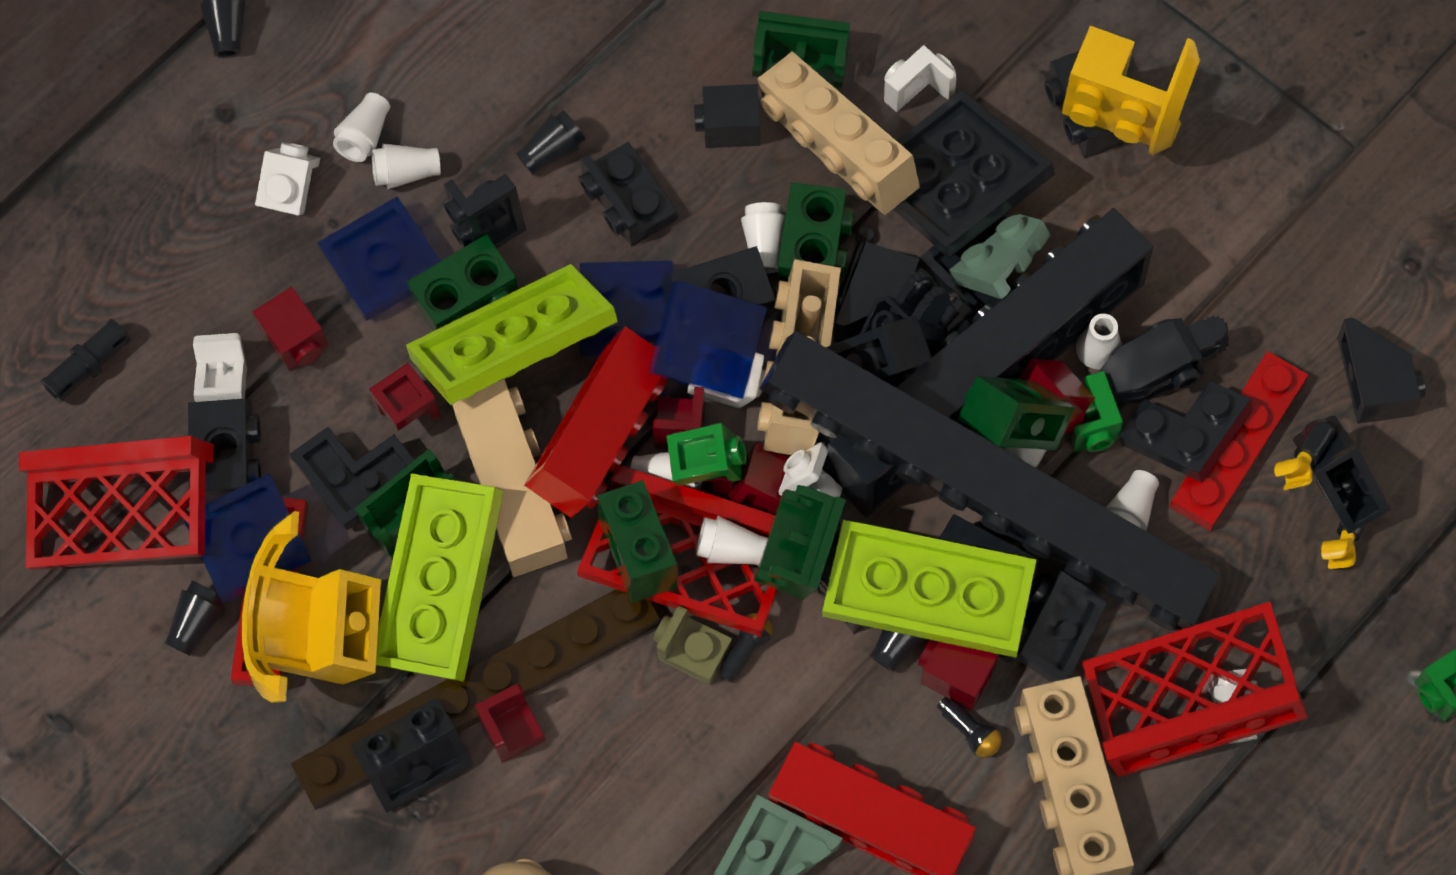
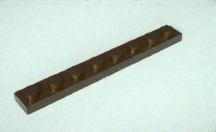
M615 589L469 667L466 670L464 682L447 679L297 759L291 765L316 810L369 781L351 749L352 744L433 699L439 700L459 733L480 722L475 708L476 704L515 684H520L526 697L655 628L660 624V618L649 600L643 599L631 603L628 593Z

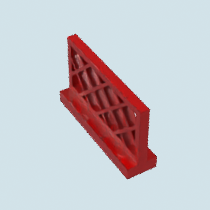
M193 436L19 452V471L28 474L26 568L40 570L205 556L206 464L214 463V444ZM190 471V489L178 501L166 489V486L178 472ZM156 474H162L158 479H156L153 476ZM135 476H143L151 487L135 505L123 493V490ZM118 478L115 483L111 479ZM93 480H100L108 491L92 509L80 495ZM68 482H76L72 487L68 484ZM57 484L66 494L54 509L49 512L43 505V485ZM161 495L173 509L156 527L145 516L144 512ZM118 499L130 512L113 530L101 516ZM75 502L87 516L70 534L59 522V519ZM182 516L189 524V545L175 546L165 535ZM139 521L151 535L139 549L132 550L122 538ZM96 524L108 538L95 553H88L79 542ZM53 528L65 542L53 556L42 557V539ZM159 542L164 546L154 548ZM117 546L121 551L112 550ZM72 550H74L77 553L75 555H69L72 552Z
M622 465L617 467L611 479L610 491L644 480L661 525L663 526L671 522L682 526L687 538L670 545L673 555L692 547L696 553L700 533L695 535L693 530L701 531L705 517L714 520L717 519V516L723 517L767 538L775 515L687 486H678L674 482ZM598 519L578 567V577L627 593L618 568L606 571L593 566L597 553L610 548L607 539H604L605 534ZM697 556L702 567L681 576L677 575L678 588L675 589L678 594L667 591L646 598L647 600L675 609L681 606L688 609L690 614L761 637L779 590L768 586L764 595L760 588L764 584L754 581L755 576L749 565L739 564L748 582L724 592L714 572L732 564L707 563V558ZM708 576L717 595L702 602L689 598L683 586ZM753 591L761 605L756 619L736 614L729 601ZM722 604L724 609L718 608L716 606Z
M1270 601L1082 661L1104 740L1102 744L1106 759L1118 778L1308 718ZM1263 619L1266 620L1269 632L1259 649L1238 639L1245 625ZM1210 636L1224 642L1211 664L1191 655L1198 640ZM1272 645L1277 657L1268 653ZM1233 647L1254 656L1242 678L1221 669ZM1163 651L1176 657L1164 679L1143 670L1151 655ZM1264 661L1281 669L1285 683L1263 689L1252 684L1251 681ZM1185 662L1206 671L1194 693L1173 684ZM1117 666L1129 672L1117 694L1100 686L1097 672ZM1216 676L1237 686L1229 700L1219 704L1203 698ZM1138 677L1159 686L1147 708L1126 699ZM1168 691L1189 701L1181 716L1167 719L1156 713ZM1245 691H1248V692L1251 693V694L1244 695ZM1104 698L1112 701L1108 709ZM1121 706L1141 715L1133 731L1114 736L1111 723ZM1198 706L1203 707V709L1196 711ZM1151 721H1153V722L1156 723V724L1149 725V723H1150Z

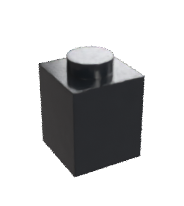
M758 84L704 86L703 104H694L695 131H705L706 148L761 146Z

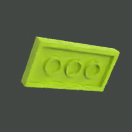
M569 264L406 344L411 361L446 401L452 405L473 396L476 392L502 379L515 375L518 371L544 358L554 356L560 350L586 337L596 335L600 330L618 321L614 307L572 264Z
M411 474L378 627L376 665L464 682L504 490L493 486Z
M843 519L822 617L1016 658L1036 559Z

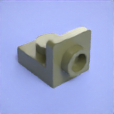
M681 606L677 607L672 617L664 616L653 639L654 642L658 643L657 654L659 661L708 685H711L733 644L732 638L689 618L688 609Z

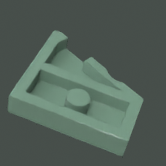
M1018 214L1003 220L997 226L995 234L985 242L967 249L962 254L961 261L949 270L957 284L1003 299L1011 290L1006 279L1015 268L1018 273L1024 272L1032 262L1034 254L1043 247L1051 236L1044 222L1040 219Z
M757 795L714 875H803L839 850L842 838Z

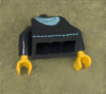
M1329 416L1325 419L1311 421L1301 433L1294 437L1293 442L1296 446L1294 451L1295 458L1277 462L1274 467V473L1277 477L1285 475L1286 484L1283 487L1284 491L1309 485L1313 478L1340 520L1337 528L1340 539L1323 541L1321 546L1322 558L1329 560L1328 569L1348 568L1355 564L1356 550L1353 541L1360 539L1365 524L1390 511L1391 508L1351 437L1336 416Z

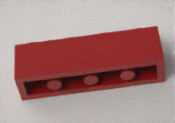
M625 326L604 347L524 486L570 518L585 506L590 509L594 508L598 503L597 495L605 493L608 487L607 484L602 482L608 471L613 473L628 452V449L623 446L628 435L633 437L648 417V413L643 411L647 401L653 402L664 389L668 379L663 376V373L671 358Z
M794 742L768 794L769 801L841 837L842 842L911 875H957L974 840L976 827L968 824L970 819L966 815L950 807H943L940 811L923 803L925 798L909 787L898 785L897 789L887 786L879 782V775L867 767L853 764L849 768L835 761V755L818 744L808 743L807 747Z

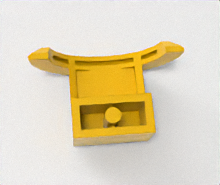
M1090 26L1070 73L1062 114L1069 116L1072 121L1081 126H1097L1109 130L1122 141L1128 143L1141 142L1149 145L1148 154L1152 156L1170 148L1180 129L1181 122L1179 118L1200 62L1195 42L1187 38L1168 91H1164L1126 77L1134 41Z
M297 511L292 512L273 527L260 546L251 567L242 613V645L246 667L257 691L263 698L273 703L286 702L288 677L276 676L271 669L342 685L376 672L381 579L342 569L320 578H315L274 568L285 546L292 538L298 535L299 512Z

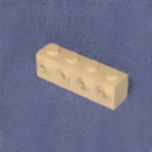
M789 53L757 78L762 94L760 105L764 112L773 121H778L801 146L809 148L832 173L842 177L851 185L860 198L868 200L881 213L886 215L920 188L913 155L795 53Z
M794 259L788 282L779 281L774 308L782 310L781 322L773 321L769 349L777 350L776 356L786 338L795 331L802 333L824 347L831 345L841 268ZM772 361L767 362L764 378L773 364ZM762 402L757 430L765 432L763 450L787 455H793L798 450L806 451L815 445L819 431L810 425L812 421L810 417L797 410L790 414L778 409L770 402Z
M502 379L476 392L473 396L452 404L480 485L493 486L504 490L496 531L513 578L568 559L564 542L572 540L563 512L554 515L549 502L524 486L536 465L533 458L540 456L541 452L533 429L530 428L523 431L518 416L526 412L517 386L508 389L505 379Z
M1077 676L1023 689L1020 706L1014 707L1015 719L1020 735H1029L1033 752L1027 754L1028 766L1033 782L1041 781L1046 799L1040 801V808L1046 829H1055L1059 847L1053 848V855L1058 874L1130 875L1134 863L1081 677Z

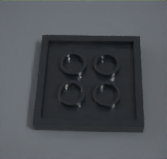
M961 90L896 140L913 155L920 188L892 210L950 258L1055 175L1053 163Z

